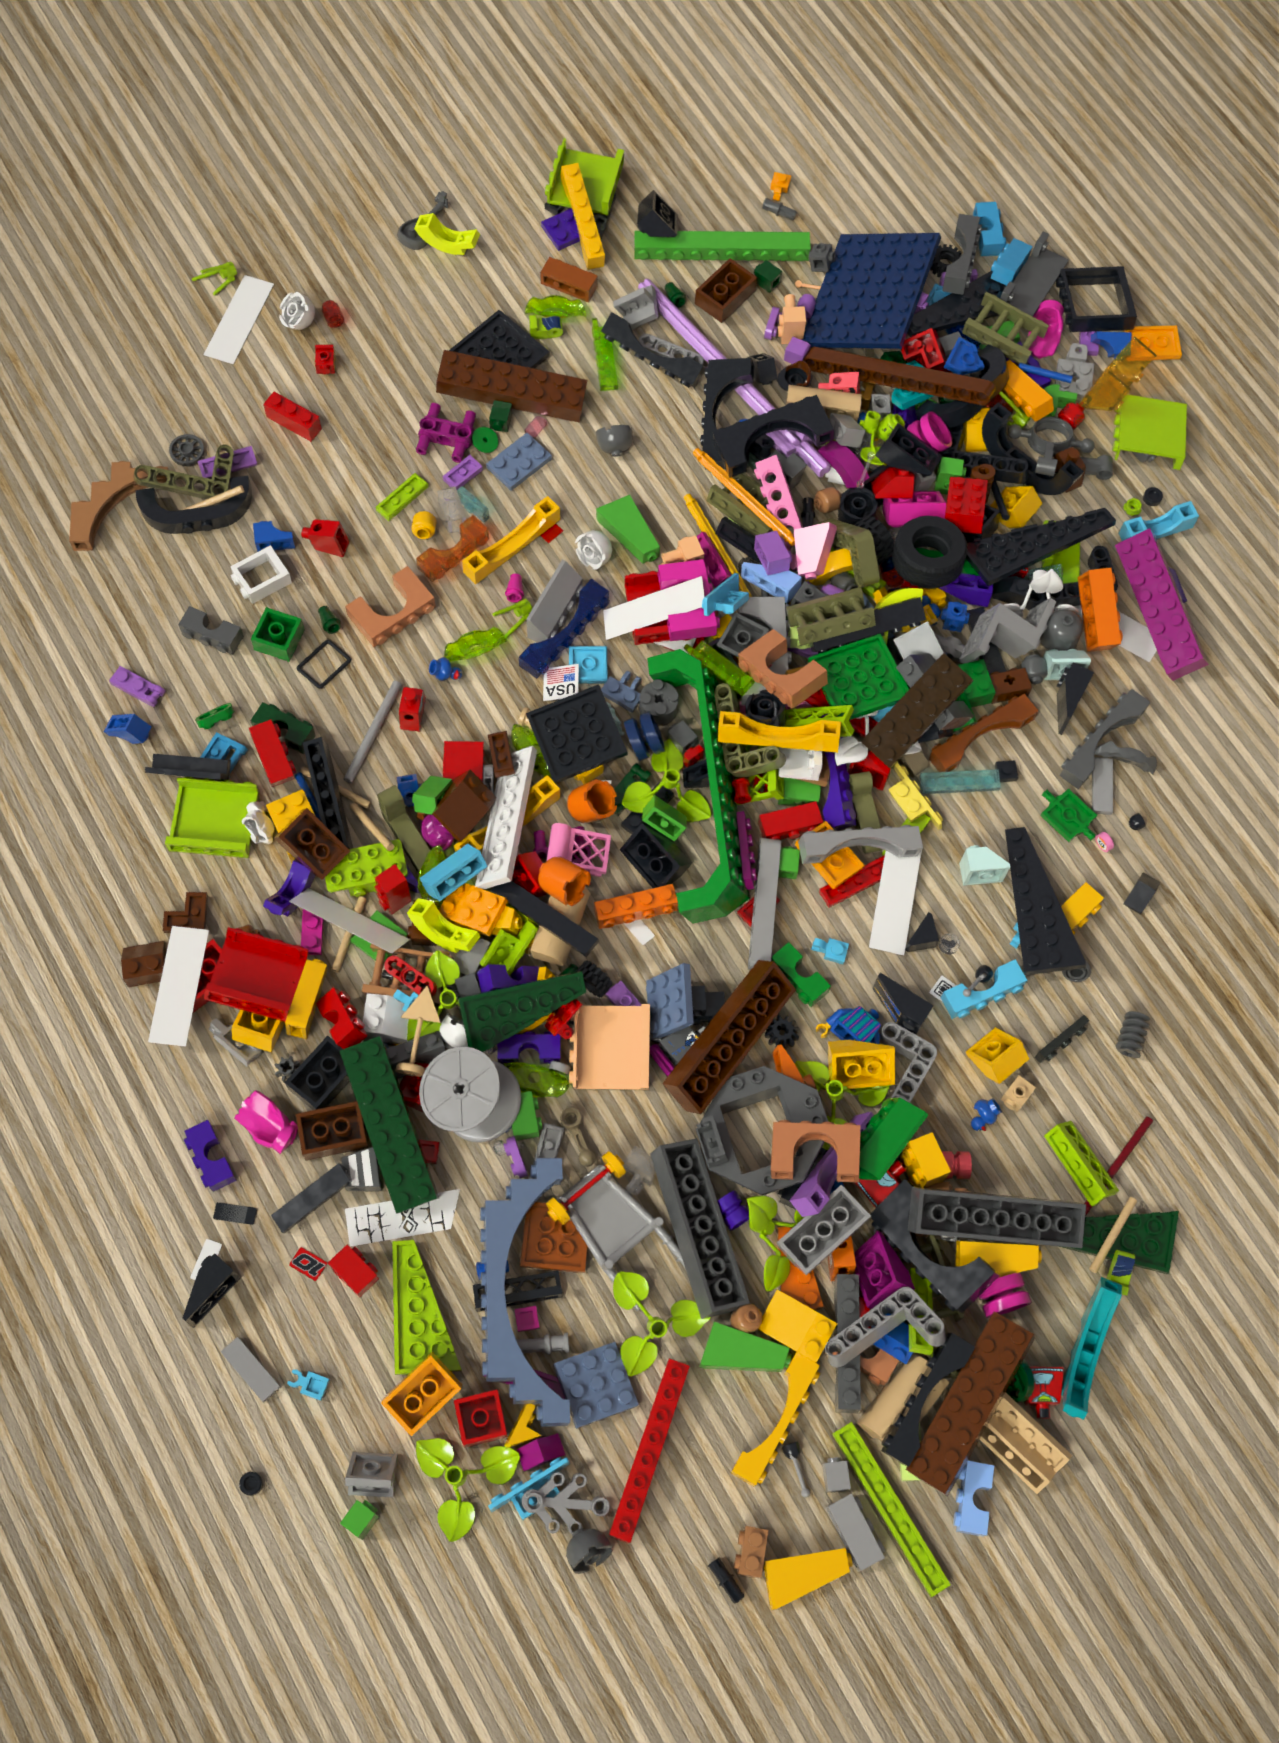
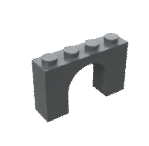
M931 654L909 655L896 668L911 688L936 661ZM954 701L935 721V724L939 730L957 729L964 726L974 715L964 701Z

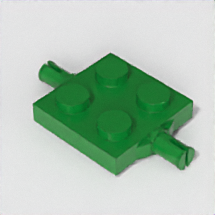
M1069 788L1057 797L1049 792L1048 789L1044 791L1042 796L1050 804L1040 816L1064 839L1070 842L1082 833L1090 841L1095 838L1096 834L1088 826L1097 817V814Z

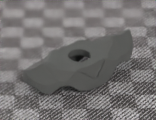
M1113 741L1099 745L1095 750V755H1101L1105 758L1111 757L1135 765L1144 772H1150L1152 775L1157 767L1155 756L1146 757L1143 752L1130 747L1120 748Z

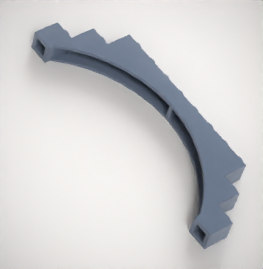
M536 1158L534 1165H531L530 1171L531 1178L534 1179H511L509 1186L505 1188V1198L509 1200H486L484 1207H480V1221H484V1229H480V1242H484V1250H481L480 1262L484 1264L485 1271L481 1272V1286H485V1294H481V1308H485V1317L481 1318V1329L485 1330V1339H482V1353H486V1362H482V1376L486 1375V1382L513 1381V1384L509 1385V1397L513 1398V1404H540V1406H537L536 1416L537 1420L541 1421V1427L568 1426L570 1424V1399L564 1400L551 1390L530 1366L517 1344L506 1308L505 1270L514 1234L534 1203L553 1185H560L563 1180L562 1158Z

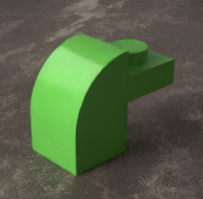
M1059 384L1046 387L1044 390L1053 397L1054 411L1045 417H1054L1057 408H1064L1067 403H1075L1077 393L1059 391Z

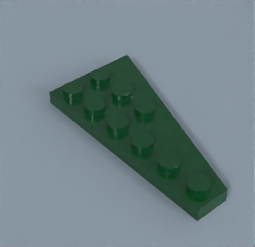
M582 971L458 997L468 1047L481 1052L489 1050L501 1041L532 1025L540 1018L549 1015L562 1005L586 993Z
M1179 1211L1130 1214L1105 1259L1112 1260L1115 1251L1120 1250L1135 1254L1134 1266L1169 1274ZM1119 1215L1085 1217L1082 1248H1062L1096 1256Z

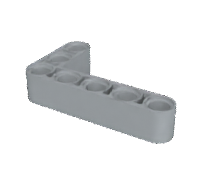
M888 1022L880 1032L881 1043L894 1046L896 1052L912 1060L891 1098H902L910 1103L935 1060L937 1049L933 1044L898 1024ZM885 1031H892L895 1037H888ZM909 1041L912 1043L913 1047L907 1048L906 1046H904L903 1042ZM921 1052H928L931 1058L923 1057ZM912 1069H919L921 1075L917 1076L913 1074ZM902 1086H909L912 1092H904Z
M902 1287L830 1339L825 1345L827 1359L831 1366L836 1368L842 1367L905 1320L915 1328L928 1344L934 1347L941 1346L946 1340L944 1323L913 1289ZM905 1300H911V1301L908 1302V1303H904V1302H903V1301H905ZM919 1315H924L923 1318H917ZM872 1325L876 1326L875 1328H872V1329H869V1328H868L869 1326H872ZM932 1331H939V1333L936 1334L931 1333ZM853 1338H857V1339H858V1340L855 1341V1342H851V1341H850V1340L853 1339ZM836 1351L840 1352L837 1355H833V1353Z

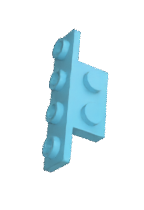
M739 573L731 575L703 598L702 608L704 609V616H709L715 610L723 611L725 614H732L749 600V592L739 591Z
M559 1457L550 1463V1468L542 1471V1469L537 1470L530 1475L531 1479L524 1484L520 1481L510 1488L511 1492L503 1496L501 1493L490 1500L491 1504L488 1505L490 1511L494 1512L512 1501L522 1520L533 1515L534 1513L527 1512L522 1506L521 1499L523 1494L530 1489L539 1490L550 1480V1475L553 1472L560 1471L570 1464L568 1458L562 1459ZM557 1486L545 1497H555L560 1492ZM531 1497L529 1504H535L536 1497Z

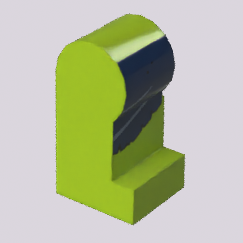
M529 315L530 336L534 339L556 338L563 334V324L560 317L536 318V315Z
M1116 1250L1107 1279L1121 1284L1122 1295L1127 1296L1131 1272L1135 1263V1254Z

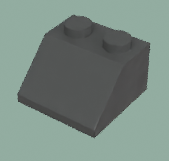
M735 612L717 643V647L738 657L741 651L770 630Z

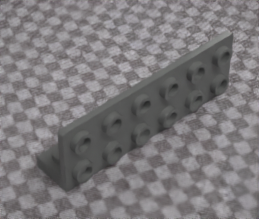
M1044 231L1036 241L1031 256L1013 283L1009 281L1000 297L1001 300L1032 317L1059 277L1060 270L1064 269L1069 261L1047 249L1049 234Z

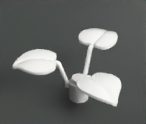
M1050 569L1048 572L1037 570L1033 572V580L1029 584V590L1022 606L1016 603L1004 604V606L1020 617H1023L1022 610L1025 609L1032 590L1036 593L1046 592L1047 599L1051 598L1050 593H1057L1063 589V582L1053 569ZM1062 604L1053 608L1055 611L1068 609L1078 614V609L1069 604Z
M878 711L858 717H865V736L869 733L868 716H875L878 714ZM854 737L841 738L839 740L838 753L835 752L836 764L838 766L845 763L863 761L868 756V751L870 750ZM918 741L904 755L921 752V746Z

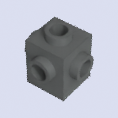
M814 244L812 251L809 252L811 271L829 272L831 263L835 261V252L832 250V244Z

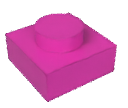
M536 1306L514 1309L518 1332L540 1329Z

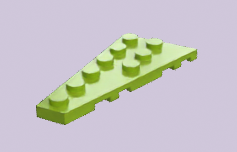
M392 1241L395 1375L409 1374L432 1351L451 1372L462 1371L415 1241Z

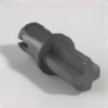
M765 198L762 209L773 212L776 216L781 215L791 220H794L797 214L795 210L784 206L782 202L778 203L768 198Z

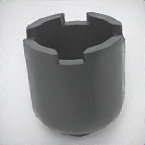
M1068 609L1055 611L1047 621L1048 627L1040 637L1042 646L1044 645L1048 650L1057 649L1058 651L1076 649L1083 631L1082 619L1077 613Z

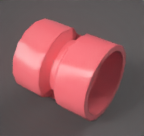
M942 1151L951 1171L946 1179H952L953 1176H956L957 1179H970L972 1171L970 1152L957 1151L954 1155L951 1151Z

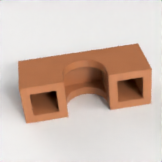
M879 1349L873 1358L866 1359L860 1356V1372L868 1376L867 1379L877 1386L879 1384L885 1385L899 1360Z

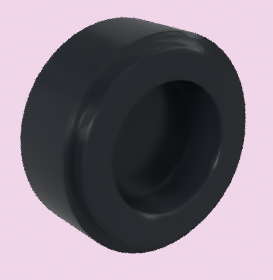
M1155 487L1148 488L1143 495V501L1149 506L1159 505L1163 498L1162 492Z
M255 1472L245 1473L239 1481L240 1490L248 1496L258 1494L263 1487L262 1477Z

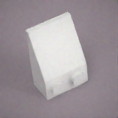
M367 993L363 1016L364 1030L367 1037L363 1041L381 1036L387 1044L407 1042L409 1019L401 1018L405 1013L402 1010L405 1004L389 995Z

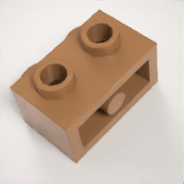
M745 1526L744 1531L740 1530L738 1545H741L740 1555L736 1554L734 1562L737 1575L757 1579L762 1577L769 1530Z

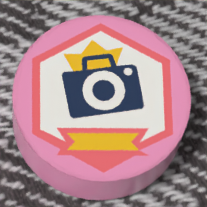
M1101 832L1095 836L1096 843L1103 852H1108L1114 848L1113 840L1106 832Z

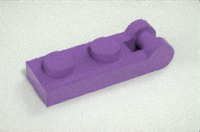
M122 666L117 669L109 680L111 685L151 707H155L158 703L157 699L166 692L161 686L145 680Z

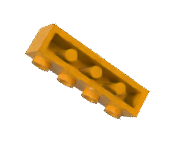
M1008 360L1006 363L1009 379L1002 390L1003 393L1018 408L1020 407L1028 417H1031L1036 422L1053 412V397L1011 360Z

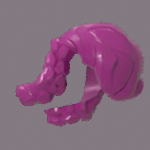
M429 814L423 819L421 832L426 843L433 848L439 849L441 852L452 846L455 838L433 815Z

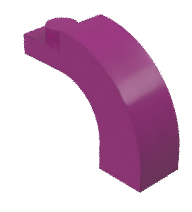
M830 441L817 450L838 472L846 488H855L870 478L856 455L837 441Z

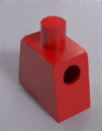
M315 519L310 528L303 527L301 532L302 538L309 539L315 550L344 557L349 545V539L340 521Z

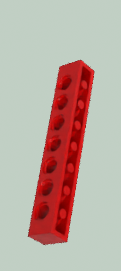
M670 1358L668 1359L609 1537L628 1544L631 1543L690 1367L689 1365Z

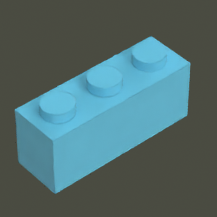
M467 843L419 879L427 894L440 902L488 866L481 852Z

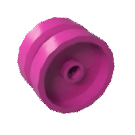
M932 411L923 415L920 421H914L907 427L908 431L938 453L939 451H945L952 445L949 429L944 421Z
M1021 1273L998 1277L979 1296V1299L982 1300L993 1299L982 1307L986 1318H990L994 1311L1003 1315L1032 1303L1028 1292H1014L1021 1289L1025 1284Z

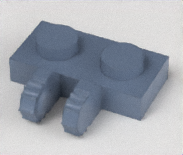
M626 671L620 682L610 676L601 689L604 697L633 713L640 700V693L635 690L639 686L641 678L637 676L631 686L628 687L625 684L630 679L631 672Z

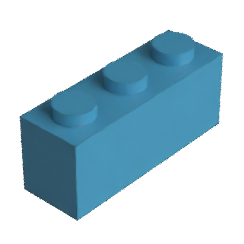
M1013 238L1010 244H1006L1003 252H1000L997 261H994L991 267V271H993L991 279L1006 286L1009 281L1013 283L1027 262L1033 246Z

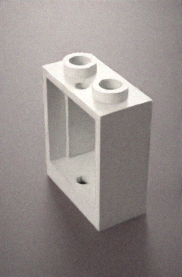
M271 545L231 566L233 574L230 576L234 584L240 585L242 596L244 599L248 598L252 604L292 583L289 572ZM269 561L277 575L251 589L242 574Z

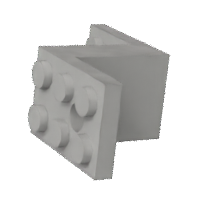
M1052 598L1045 600L1030 609L1026 619H1023L1001 603L990 608L979 616L959 661L964 664L976 660L980 655H985L990 648V642L1015 659L1025 655L1032 649H1036L1041 642V635L1048 627L1047 621L1055 611L1053 608L1056 601Z

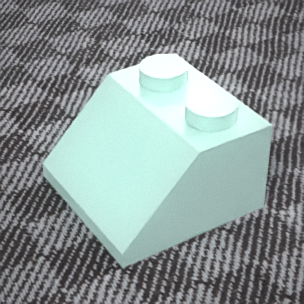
M1051 649L1046 651L1043 658L1046 661L1048 675L1044 680H1060L1065 668L1070 669L1073 662L1088 669L1091 658L1084 650L1069 649L1067 651H1058L1057 649Z
M978 845L966 848L959 863L963 886L1003 882L1010 869V863L989 848Z

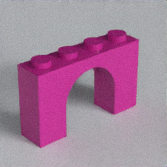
M704 559L658 565L660 590L702 576L704 597L713 591L712 583H708L710 573L709 567L705 566ZM702 607L691 612L668 615L667 627L670 641L715 636L717 628H720L719 617L715 616V612L709 616H704V609Z

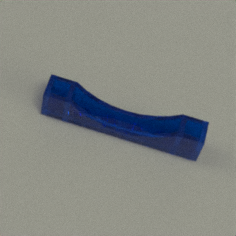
M590 579L579 591L578 608L568 626L550 639L530 644L519 656V666L536 679L541 674L544 675L548 671L549 665L560 658L562 651L572 645L574 638L584 632L586 625L596 619L598 612L607 607L610 601L609 591L593 579Z

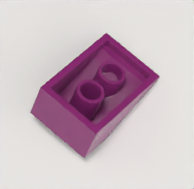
M877 1231L854 1252L856 1261L855 1274L859 1275V1285L867 1308L873 1309L902 1287H909L915 1290L908 1270L880 1231Z

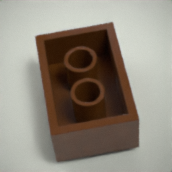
M729 258L696 289L695 304L720 323H723L756 291L757 277Z
M357 1101L296 1114L301 1151L305 1161L369 1148L364 1120Z

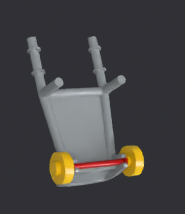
M606 1152L601 1157L605 1165L595 1167L557 1200L552 1197L546 1202L549 1209L547 1213L555 1222L558 1220L562 1225H565L571 1219L600 1267L612 1282H614L617 1274L612 1268L613 1265L653 1230L662 1239V1244H666L676 1256V1261H680L685 1267L679 1246L672 1239L673 1236H670L661 1226L663 1219L661 1217L654 1218L611 1176L613 1173L617 1178H621L626 1173L623 1167L624 1162L617 1154L614 1156L611 1152ZM637 1304L633 1307L636 1311L640 1309Z

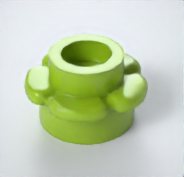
M1136 498L1129 499L1123 506L1126 513L1130 516L1141 513L1142 504Z

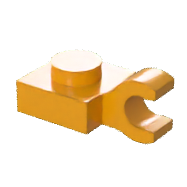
M774 172L770 190H774L773 200L780 201L782 192L787 193L791 175Z

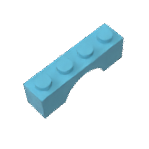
M1189 501L1174 506L1166 514L1153 520L1146 521L1142 520L1141 517L1125 521L1118 534L1121 540L1124 541L1150 528L1157 539L1193 528L1199 515L1193 503Z
M1015 959L996 969L994 985L988 990H972L971 995L965 997L963 991L968 988L961 983L944 991L940 998L952 1019L956 1017L961 1019L969 1015L970 1011L975 1008L981 1010L993 1000L995 1002L1003 1000L1006 994L1011 992L1013 994L1019 993L1024 989L1023 987L1027 979Z

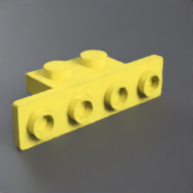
M897 762L894 765V771L902 781L888 789V792L910 822L926 813L936 828L940 830L943 821L938 811L934 812L932 810L930 800L927 796L921 795L919 792L920 787L916 781H911L905 766H900Z

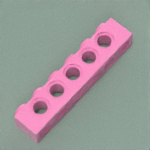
M774 455L756 462L757 468L754 469L757 479H761L763 484L760 489L763 497L768 499L767 510L786 528L793 527L794 530L803 528L779 457ZM769 475H776V480L773 483H767ZM776 492L782 493V498L779 501L773 500V495ZM788 510L786 518H779L780 511ZM785 542L787 551L791 552L793 546ZM791 553L792 562H790V568L793 571H797L796 554Z

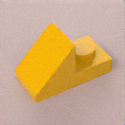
M525 1404L504 1444L505 1447L509 1448L541 1436V1434L526 1427L532 1424L536 1416L533 1413L535 1405Z

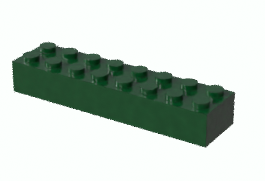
M378 1036L340 1050L396 1214L439 1199L383 1037Z

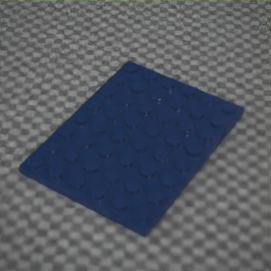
M940 233L841 234L834 251L835 261L831 263L829 272H826L815 301V309L812 317L808 319L804 337L801 340L809 343L811 348L902 349L941 240Z

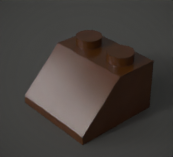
M165 941L123 948L121 957L122 975L128 987L161 982L166 958Z

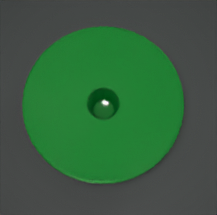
M479 427L473 432L472 442L479 451L491 453L498 446V437L492 429Z

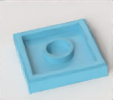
M569 646V665L579 664L578 684H605L608 680L607 646Z

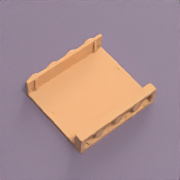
M641 1004V1006H581L570 1019L574 1021L573 1035L570 1038V1042H574V1050H570V1063H573V1071H569V1084H573L574 1089L649 1090L650 1004Z

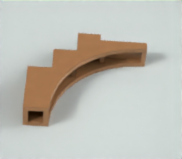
M112 462L111 481L92 482L91 501L82 500L71 503L69 542L74 551L93 550L95 536L106 515L119 502L129 495L136 493L135 490L148 488L138 485L134 481L135 468L132 467L131 462ZM157 466V467H156V468H161V469L169 470L168 467H163V466ZM143 471L137 473L140 479L148 477L147 473ZM159 475L156 477L159 483H165L167 481L166 477L163 475Z

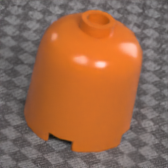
M598 779L592 780L571 791L567 801L568 811L576 821L581 823H591L608 818L617 809L614 798L617 796L616 792L609 782H603Z
M561 856L550 858L539 869L538 882L540 887L564 905L574 906L585 895L582 893L585 885H590V872Z

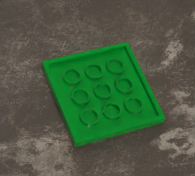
M881 634L808 658V663L815 660L827 670L828 684L821 689L829 706H853L854 711L849 720L893 706L909 690L904 678L897 670V664ZM841 713L836 717H843L844 713Z

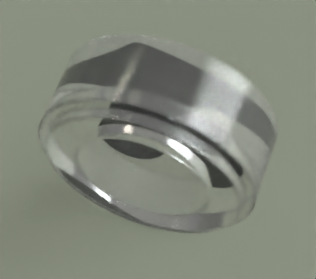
M952 933L943 935L939 941L940 950L948 955L956 953L960 947L959 938Z

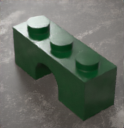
M262 702L250 720L252 726L272 720L273 724H278L279 729H287L288 732L284 737L286 745L302 754L305 753L303 742L313 740L316 736L312 724L296 719L289 712L284 713L273 704L268 705Z

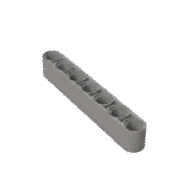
M760 838L748 970H751L758 960L771 961L781 840Z

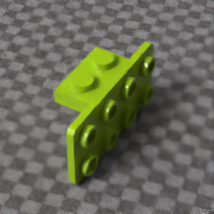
M1045 520L1043 524H1048L1050 520ZM1080 542L1042 560L1041 570L1048 572L1050 569H1053L1061 578L1063 584L1078 582L1077 577L1080 576Z
M399 839L391 840V843L394 845L391 851H388L381 843L349 849L350 852L325 877L327 890L332 893L348 889L350 896L355 897L364 896L369 892L378 893L374 887L376 885L375 877L394 864L406 877L408 872L401 841Z

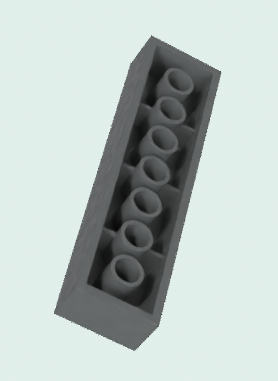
M697 1138L660 1145L650 1153L701 1319L733 1312L740 1306L750 1304Z
M912 1186L908 1231L917 1234L1082 1248L1086 1204Z

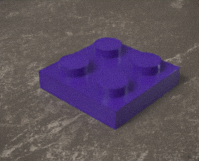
M572 208L541 221V227L558 251L580 241Z

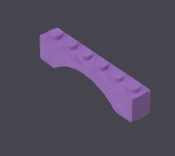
M872 1112L855 1115L849 1123L861 1125L862 1132L870 1124L869 1121L874 1115ZM832 1146L789 1200L802 1217L819 1214L830 1200L831 1188L837 1178V1153Z

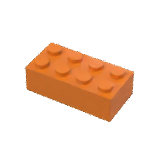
M1112 568L1088 570L1077 577L1087 652L1110 650L1120 645L1123 639L1118 623L1120 622V613L1116 607L1118 596L1114 591L1115 575L1112 573Z

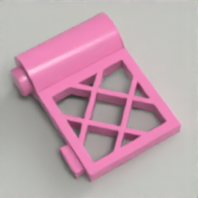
M555 823L551 826L547 860L552 857L561 856L571 861L572 855L578 852L584 861L580 864H575L589 871L590 875L601 877L607 871L611 835L575 829L567 824ZM575 835L583 836L587 842L579 847L574 841ZM596 839L606 840L605 847L601 850H598L593 843ZM587 845H590L595 852L589 858L581 850ZM598 856L603 862L602 868L595 867L590 860Z

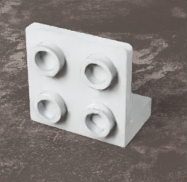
M779 747V750L786 756L785 765L779 768V777L819 780L822 769V751Z

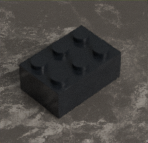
M328 1035L284 1082L288 1090L312 1110L326 1108L350 1082L340 1054V1050H343V1048L336 1045L335 1041Z

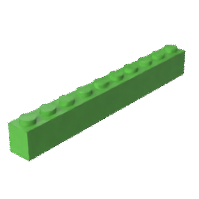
M641 231L634 232V259L728 260L731 258L732 260L809 261V252L811 250L810 232L677 231L675 237H649Z

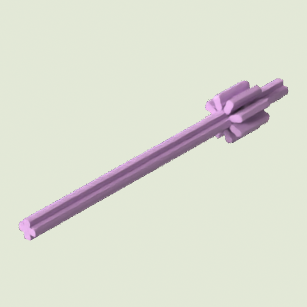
M645 279L644 282L638 285L639 289L649 285L655 288L658 312L707 362L708 360L727 359L650 279ZM751 383L734 389L758 415L776 409ZM778 430L766 434L774 440L773 448L784 454L787 458L792 453L800 456L818 477L821 478L830 471L831 465L811 445L814 442L808 436L793 430Z

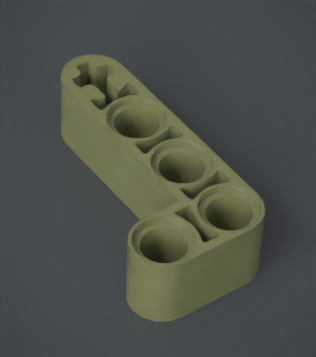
M870 771L850 774L849 784L853 794L852 802L856 813L857 830L867 827L880 829L881 826L871 793L873 780ZM862 846L865 854L883 850L871 846Z

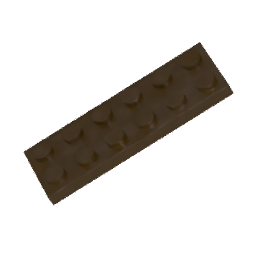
M943 653L861 742L891 769L974 680Z

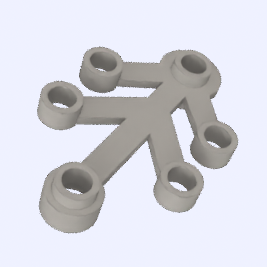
M555 1471L550 1475V1480L539 1490H527L521 1499L523 1508L529 1513H537L545 1523L546 1530L552 1534L558 1532L560 1524L555 1518L550 1517L544 1507H553L567 1524V1529L571 1534L575 1532L571 1530L572 1524L577 1523L578 1529L582 1528V1525L571 1516L566 1508L592 1510L597 1516L606 1515L610 1509L608 1500L602 1496H597L593 1500L568 1499L578 1488L586 1485L587 1479L582 1473L574 1474L572 1482L555 1497H545L556 1486H561L565 1481L564 1475L559 1471ZM556 1475L561 1476V1480L558 1483H555L553 1480ZM577 1477H583V1482L576 1484ZM536 1497L535 1504H529V1499ZM601 1501L603 1503L602 1508L596 1509V1503ZM556 1522V1527L550 1530L549 1524Z

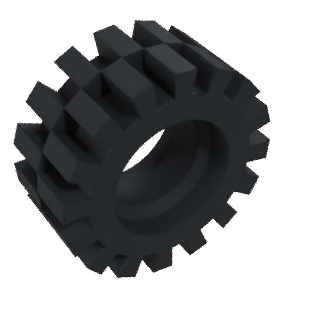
M944 244L943 248L941 245L938 246L930 270H933L932 273L934 275L937 273V277L940 278L942 272H946L947 266L950 265L944 264L940 260L947 259L954 263L962 256L961 251L957 252V247L953 249V245L947 247V244Z
M585 960L575 972L582 971L585 988L590 993L592 992L593 995L602 998L612 987V981L606 976L605 972L601 971V968Z

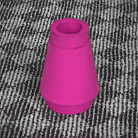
M516 573L510 576L505 592L507 600L513 603L521 601L524 597L522 577Z

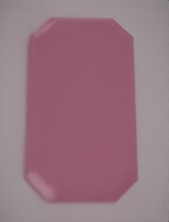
M536 416L525 428V434L528 433L533 438L536 437L547 425L546 419Z

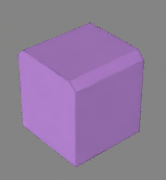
M792 337L785 349L784 361L791 364L799 360L803 361L811 345L796 337Z

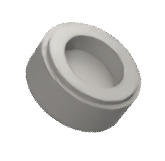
M552 1061L549 1066V1070L567 1076L571 1069L570 1066L556 1061Z

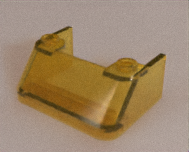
M1134 336L1098 377L1079 402V405L1084 409L1104 411L1115 409L1117 411L1124 403L1122 399L1131 391L1130 385L1133 382L1138 383L1144 376L1142 374L1143 370L1157 355Z

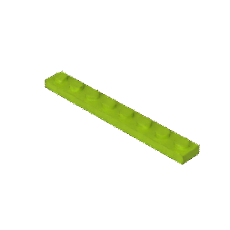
M850 1422L832 1434L930 1598L950 1586V1582L853 1423Z

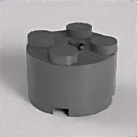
M659 679L647 684L640 693V715L650 711L658 725L671 723L677 715L678 692L672 685Z

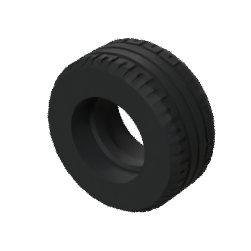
M921 516L908 521L899 529L893 547L892 562L898 574L910 584L928 589L940 588L952 583L960 575L968 551L967 541L961 530L952 522L937 516ZM931 547L940 551L944 556L938 558L926 557L920 554L916 548Z

